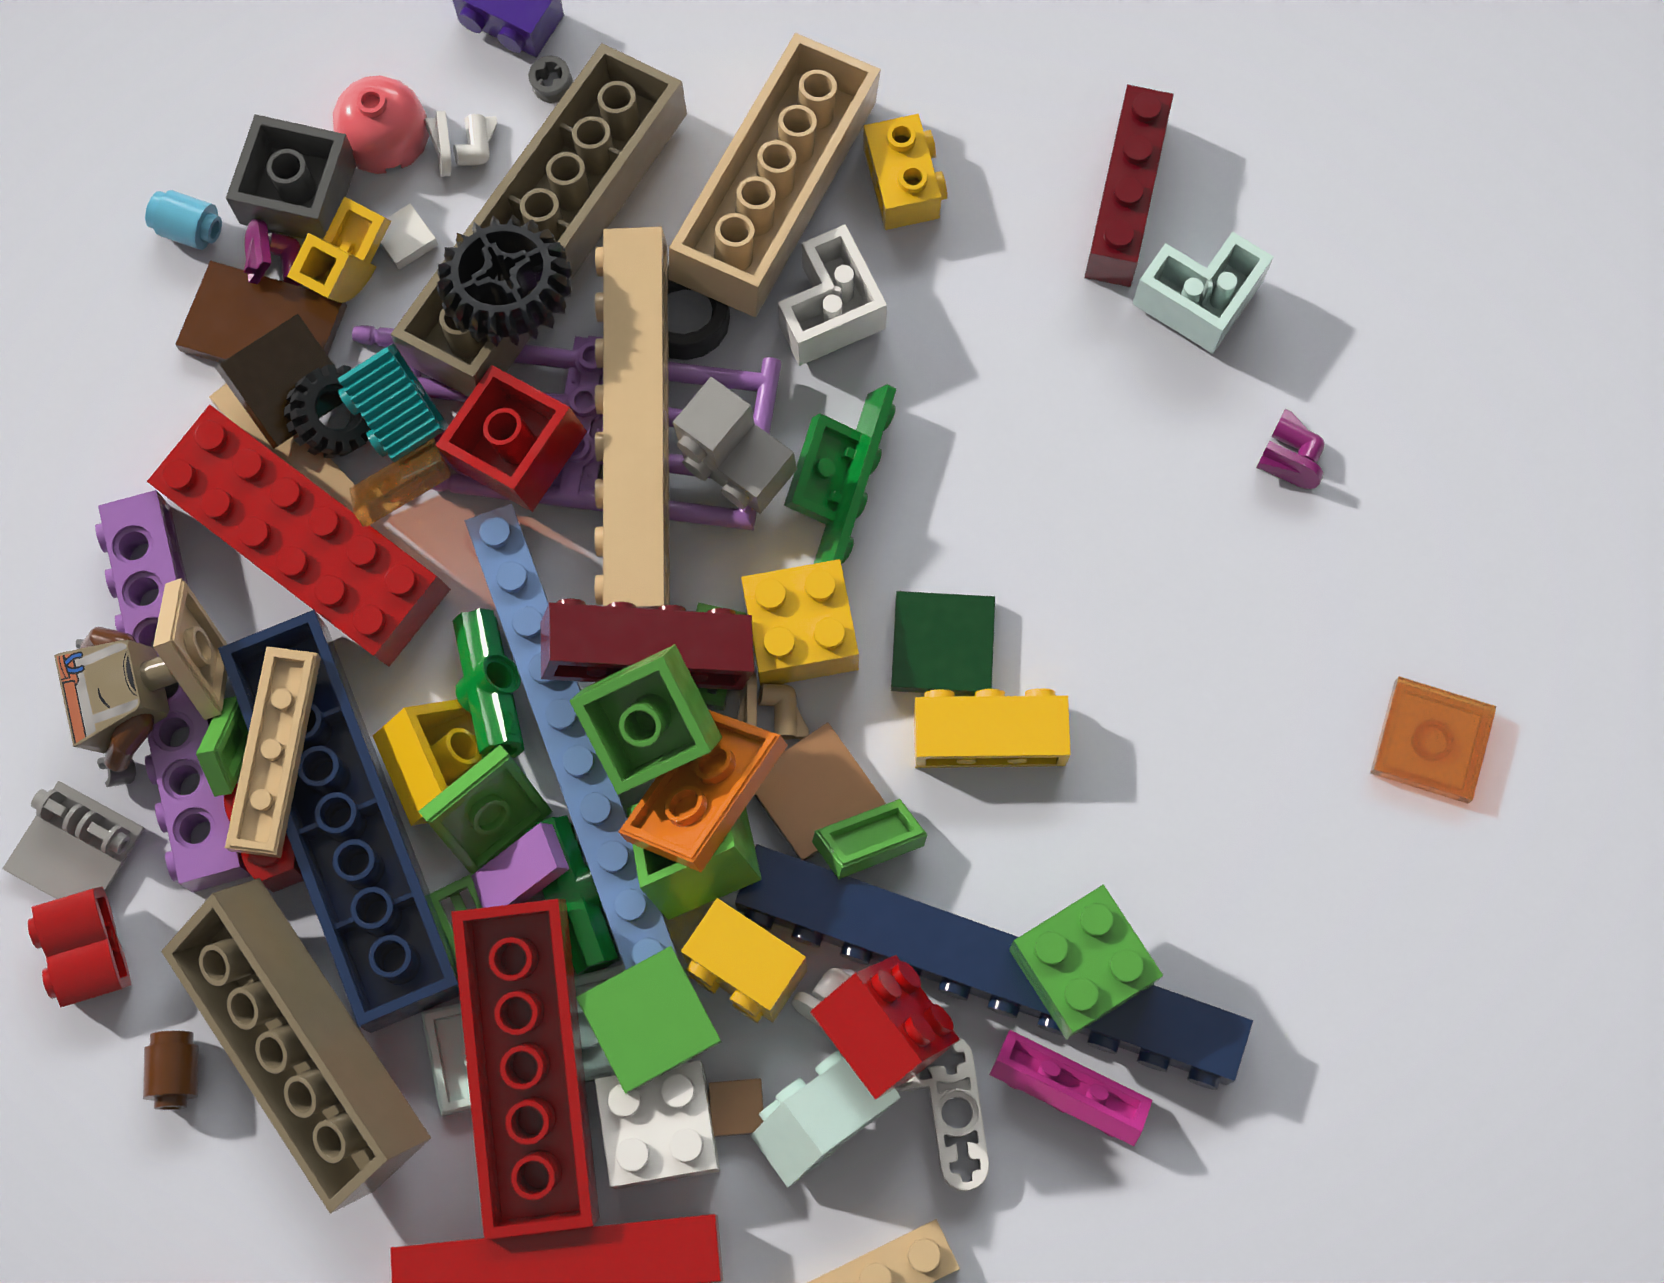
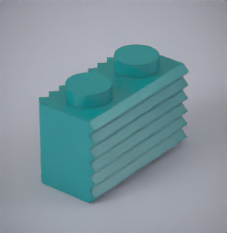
M394 343L338 378L339 383L343 386V388L338 390V393L344 405L353 415L361 413L367 425L371 428L366 433L371 445L380 456L389 455L393 462L398 461L442 433L449 426Z

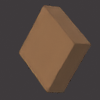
M761 1078L709 1082L710 1111L715 1137L752 1134L764 1122L759 1116V1113L764 1109Z

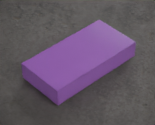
M539 823L471 875L482 908L525 903L569 870V866L553 824Z

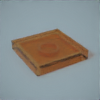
M434 438L398 461L389 464L349 488L353 512L363 527L373 524L450 478L451 473L446 459L435 446L437 442Z
M1399 676L1394 681L1370 773L1457 801L1470 803L1474 797L1497 706Z

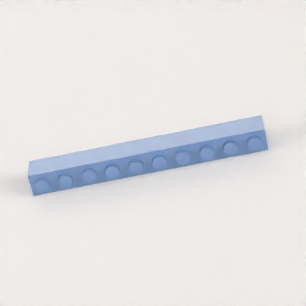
M511 503L464 520L624 967L627 970L669 946H672L680 961L663 914L639 887L633 844L627 842L618 832L628 819L620 795H617L570 703V700L581 691L578 681L541 680V620L549 601L513 505Z

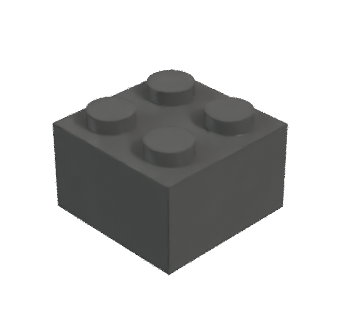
M254 114L226 195V200L241 225L248 226L252 219H258L266 222L268 231L306 239L308 233L323 239L344 196L346 197L357 165L347 135Z

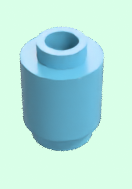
M169 190L166 193L161 191L155 192L146 208V225L154 229L158 236L199 250L206 248L209 243L213 244L216 242L222 229V219L218 216V210L214 204L173 190Z

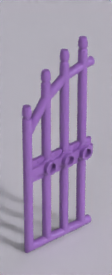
M368 325L355 326L352 330V339L365 345L376 343L378 346L387 347L394 343L391 337L394 329L384 327L375 329L374 326ZM588 335V338L575 336L573 350L525 345L514 363L569 369L564 394L543 393L569 406L587 430V433L539 504L603 512V509H597L595 503V480L599 478L600 467L603 465V461H597L595 454V433L603 431V414L598 415L595 406V386L603 385V368H597L595 340L596 338L603 337ZM772 357L763 358L760 373L669 362V381L704 385L712 377L726 388L757 392L753 414L754 423L770 434L782 362ZM410 367L430 398L466 402L468 396L435 379L421 377L420 371ZM669 407V427L674 428L673 421L683 409ZM445 431L426 442L433 447L457 474L448 475L446 472L439 471L427 472L424 479L425 487L435 491L445 492L450 490L451 493L510 500L453 467L435 446ZM669 454V473L694 476L683 465V455ZM669 500V520L754 531L757 512L748 505L745 509L739 507L734 509Z

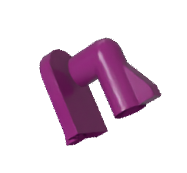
M252 219L245 234L246 262L243 272L248 273L249 283L258 284L271 265L272 254L280 256L283 281L297 286L302 285L287 277L301 249L300 243L297 239L290 236L271 232L268 234L265 221Z
M1285 409L1271 437L1299 451L1295 453L1269 441L1256 468L1262 469L1304 489L1316 488L1323 478L1322 468L1317 462L1324 450L1325 442L1321 436L1309 431L1291 411Z

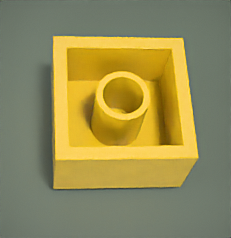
M840 559L741 577L747 615H752L753 648L760 686L762 683L785 684L859 670V651Z
M718 898L714 901L681 950L687 964L685 970L690 974V979L712 994H715L720 987L732 995L729 999L733 1002L732 1007L756 1023L759 1022L762 1016L773 1023L807 972L806 956Z

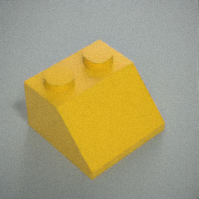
M458 699L404 707L373 735V739L411 826L427 823L418 811L482 760V755L479 754L472 716L461 706Z

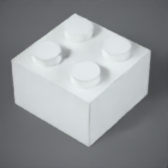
M701 1060L683 1063L628 1094H625L616 1075L595 1078L611 1188L617 1190L720 1171L705 1068Z

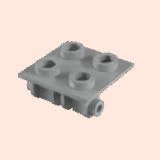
M58 780L52 790L47 792L41 789L34 795L31 807L36 809V816L2 869L55 899L103 886L106 892L145 828Z

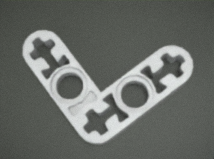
M960 1038V1041L952 1046L953 1053L956 1055L962 1054L964 1058V1063L956 1066V1074L947 1075L944 1066L928 1067L927 1070L931 1079L921 1080L919 1073L916 1077L895 1089L897 1092L929 1088L942 1177L950 1187L957 1191H970L976 1189L985 1181L989 1172V1160L974 1057L970 1046ZM952 1098L965 1100L972 1110L970 1123L960 1129L948 1126L942 1117L944 1103ZM975 1132L977 1144L967 1142L966 1149L969 1160H978L979 1170L971 1173V1181L962 1182L961 1175L959 1173H951L949 1168L951 1163L958 1160L957 1143L947 1148L944 1136L961 1138Z

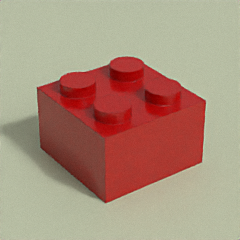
M491 365L435 446L456 470L533 512L587 433V430L569 406Z
M897 955L855 972L810 1011L875 1100L916 1077L960 1041V1038L953 1030L954 1024L949 1014L941 1006L932 1003L920 987L921 980L917 972L908 963L901 961Z

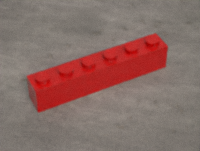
M716 1214L593 1226L488 1240L477 1238L390 1247L392 1283H711L723 1281L718 1215Z

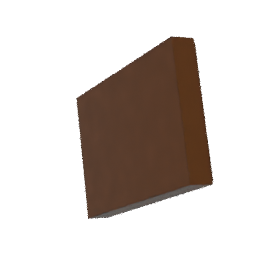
M210 260L175 343L181 352L221 363L288 319L299 314L328 355L346 311L347 304L346 302L340 303L331 300L311 289L263 276L258 284L249 283L248 273H243L244 270Z

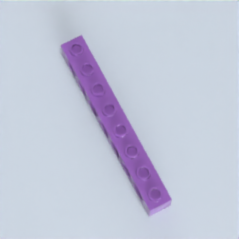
M157 490L98 505L101 523L95 525L98 543L104 553L108 552L111 565L110 569L105 570L106 583L112 597L118 598L121 614L115 615L116 630L128 633L134 637L136 642L150 647L155 639L165 584L180 578L187 583L171 507ZM143 544H149L148 550L143 557L131 560V554L135 548ZM159 589L158 596L154 602L146 606H140L141 599L146 592ZM179 685L177 692L167 699L170 709L167 717L154 724L152 732L147 737L151 754L145 756V767L153 785L157 784L161 802L155 804V814L161 831L163 833L168 832L171 851L165 853L169 875L174 882L178 881L181 886L189 891L197 892L247 878L251 875L243 863L241 853L225 849L230 821L224 807V795L214 797L196 756V752L213 718L204 720ZM182 727H189L187 740L180 746L171 747L170 740L173 733ZM192 774H199L200 782L197 789L188 795H181V784L185 778ZM202 822H210L208 837L200 843L192 844L191 833L195 826Z

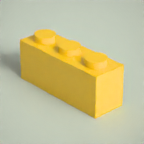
M1045 688L1028 690L1025 692V696H1005V691L999 689H983L976 691L975 696L955 697V692L951 690L927 691L924 693V697H915V768L1066 766L1071 755L1068 695L1056 696L1054 690Z

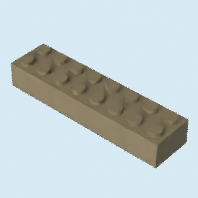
M601 43L463 235L469 237L473 234V222L481 226L482 229L489 227L492 216L499 220L500 225H504L514 215L520 221L521 227L533 219L535 224L538 225L539 231L549 229L554 235L555 241L560 242L565 248L566 260L570 262L573 273L571 278H573L602 237L603 229L609 227L686 117L687 109L682 81ZM436 271L394 328L391 337L410 367L469 397L491 365L507 372L531 336L528 333L519 335L518 346L512 343L509 337H503L496 347L490 342L488 335L477 342L471 337L469 330L461 333L456 328L453 319H450L445 314L442 306L443 300L440 299L437 292V282L440 279ZM497 273L499 280L503 281L504 279L500 273ZM506 281L509 288L513 289L511 282Z

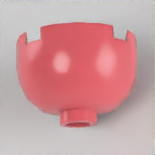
M370 76L353 82L339 96L333 110L334 132L347 135L357 164L356 167L363 171L383 174L387 173L386 169L394 168L398 165L403 169L411 165L423 153L429 138L425 123L427 115L422 104L412 89L396 79L384 76Z

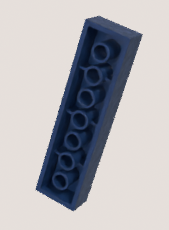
M311 610L222 646L218 650L248 731L266 647L318 653L321 657L286 833L358 1027L373 1033L460 996L457 963L430 897V891L328 627L316 611Z

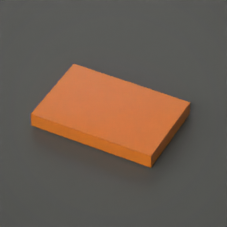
M711 710L709 712L722 736L718 744L710 753L656 777L618 831L627 842L699 872L703 871L788 746L779 734Z

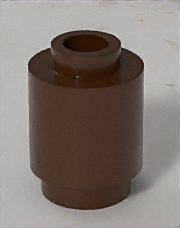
M160 1031L150 1034V1045L144 1047L143 1099L154 1101L155 1110L187 1108L188 1099L198 1097L199 1046L193 1044V1032Z

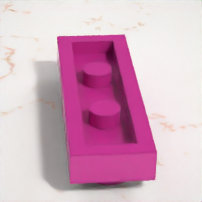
M1009 1030L989 1074L1005 1082L1008 1086L1021 1090L1053 1106L1058 1111L1069 1114L1100 1129L1106 1135L1118 1138L1132 1146H1135L1143 1131L1153 1101L1012 1030Z

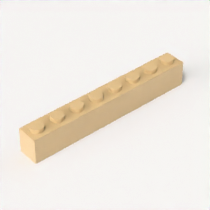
M662 226L603 229V247H596L595 249L597 276H603V292L595 294L597 322H603V338H596L595 340L597 368H603V385L595 386L596 412L598 415L603 414V431L595 433L597 461H603V479L595 480L597 509H603V527L595 528L596 556L603 557V575L595 576V601L597 605L603 606L614 602H630L635 604L637 608L657 609L661 606L670 605L668 245Z

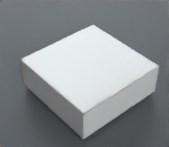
M411 203L387 217V219L391 220V223L380 245L398 270L439 246L436 238Z

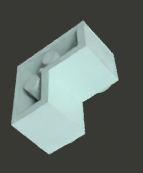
M1232 232L1206 268L1165 243L1140 278L1132 304L1213 354L1263 283L1274 256Z
M839 1050L831 1054L815 1068L819 1076L806 1084L800 1077L775 1096L776 1100L759 1113L764 1122L750 1135L788 1188L824 1162L842 1144L884 1114L901 1098L896 1089H893L875 1100Z

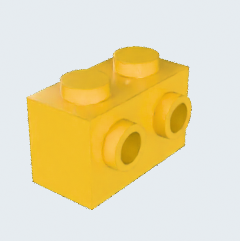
M919 113L863 125V150L884 229L889 230L940 219L941 200L947 199V187L943 172L934 171L931 160L936 158L934 138L931 130L923 131Z

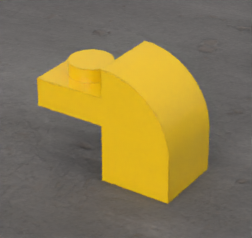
M344 196L324 238L321 239L308 233L287 277L331 300L340 303L351 300L365 287L376 270L377 266L371 264V261L391 220Z

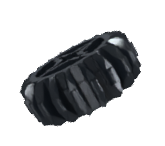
M512 215L508 223L500 225L499 220L492 216L490 226L483 229L473 222V234L469 237L457 233L455 241L458 247H445L444 258L446 262L438 264L437 271L440 279L437 282V292L440 299L443 300L442 306L445 314L450 319H453L456 328L461 333L469 330L471 337L477 342L488 335L490 342L496 347L503 337H509L511 342L518 346L519 335L528 333L529 336L537 340L539 334L537 327L540 325L553 329L555 323L553 314H565L567 307L565 299L572 297L573 288L570 280L573 273L570 262L566 260L565 248L560 242L555 241L554 235L549 229L539 231V227L533 219L521 227L520 221ZM497 273H500L504 279L503 281L499 280ZM506 281L511 282L513 289L509 288Z

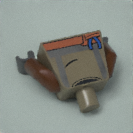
M95 627L85 639L76 640V648L78 649L54 655L73 747L103 754L106 753L105 757L97 760L100 769L108 770V779L105 782L106 787L131 784L136 776V767L132 759L134 753L152 732L154 724L167 717L170 709L165 687L177 683V680L153 647L136 642L134 637L128 633L104 627Z

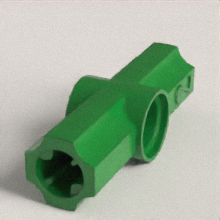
M478 608L469 612H461L452 621L463 671V677L455 686L456 697L461 706L472 716L477 746L482 759L499 745L512 758H516L525 750L513 693L521 684L518 668L504 654L498 621L494 616L493 610Z
M567 815L551 817L537 822L533 827L527 829L526 833L539 823L553 824L569 866V870L543 888L542 892L545 900L566 899L573 968L578 976L606 969L620 960L601 910L603 905L589 866H586L573 825L570 823Z

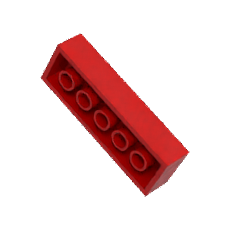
M210 404L146 481L388 667L391 666L451 590L434 573Z
M551 899L452 911L484 1240L593 1227L599 1220L600 1215L566 899Z

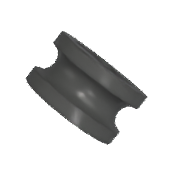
M545 56L536 60L528 73L533 92L540 100L548 103L559 102L573 83L568 65L564 60L556 56ZM549 73H557L558 78L553 80L552 86H545L543 80L548 79Z

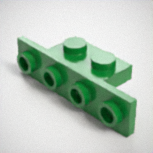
M886 384L867 394L856 430L821 413L812 417L796 466L797 470L793 475L784 506L826 524L813 564L840 559L841 564H843L852 551L854 539L851 537L855 520L864 511L868 500V494L864 491L869 476L875 471L881 459L882 450L878 448L883 431L889 427L895 415L896 408L892 403L896 388Z

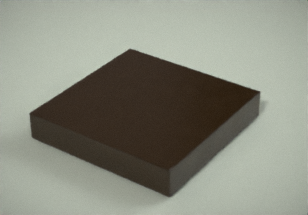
M296 314L224 360L215 368L269 444L275 449L297 434L296 430L289 432L286 424L292 421L291 416H284V407L290 404V400L286 399L289 392L296 387L295 384L311 371L318 367L321 369L333 363L299 314ZM324 394L318 399L316 412L319 419L343 403L340 396Z

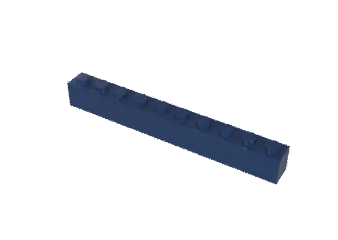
M756 844L755 851L762 880L739 889L735 905L738 911L743 912L745 917L763 929L771 930L774 923L793 930L791 938L803 944L820 948L822 941L841 947L840 956L863 965H869L871 958L881 962L897 955L901 961L908 963L917 972L919 977L922 976L940 983L938 991L961 1000H968L969 994L989 1000L987 1008L998 1014L1017 1018L1018 1013L1022 1012L1039 1018L1037 1026L1041 1029L1064 1036L1009 951L1013 940L1018 938V936L849 876L838 879L832 870ZM1152 985L1078 1033L1089 1036L1087 1044L1096 1049L1117 1054L1118 1048H1123L1139 1054L1137 1062L1146 1067L1167 1072L1170 1065L1189 1072L1188 1081L1208 1089L1218 1090L1219 1083L1228 1085L1235 1081L1254 1020Z

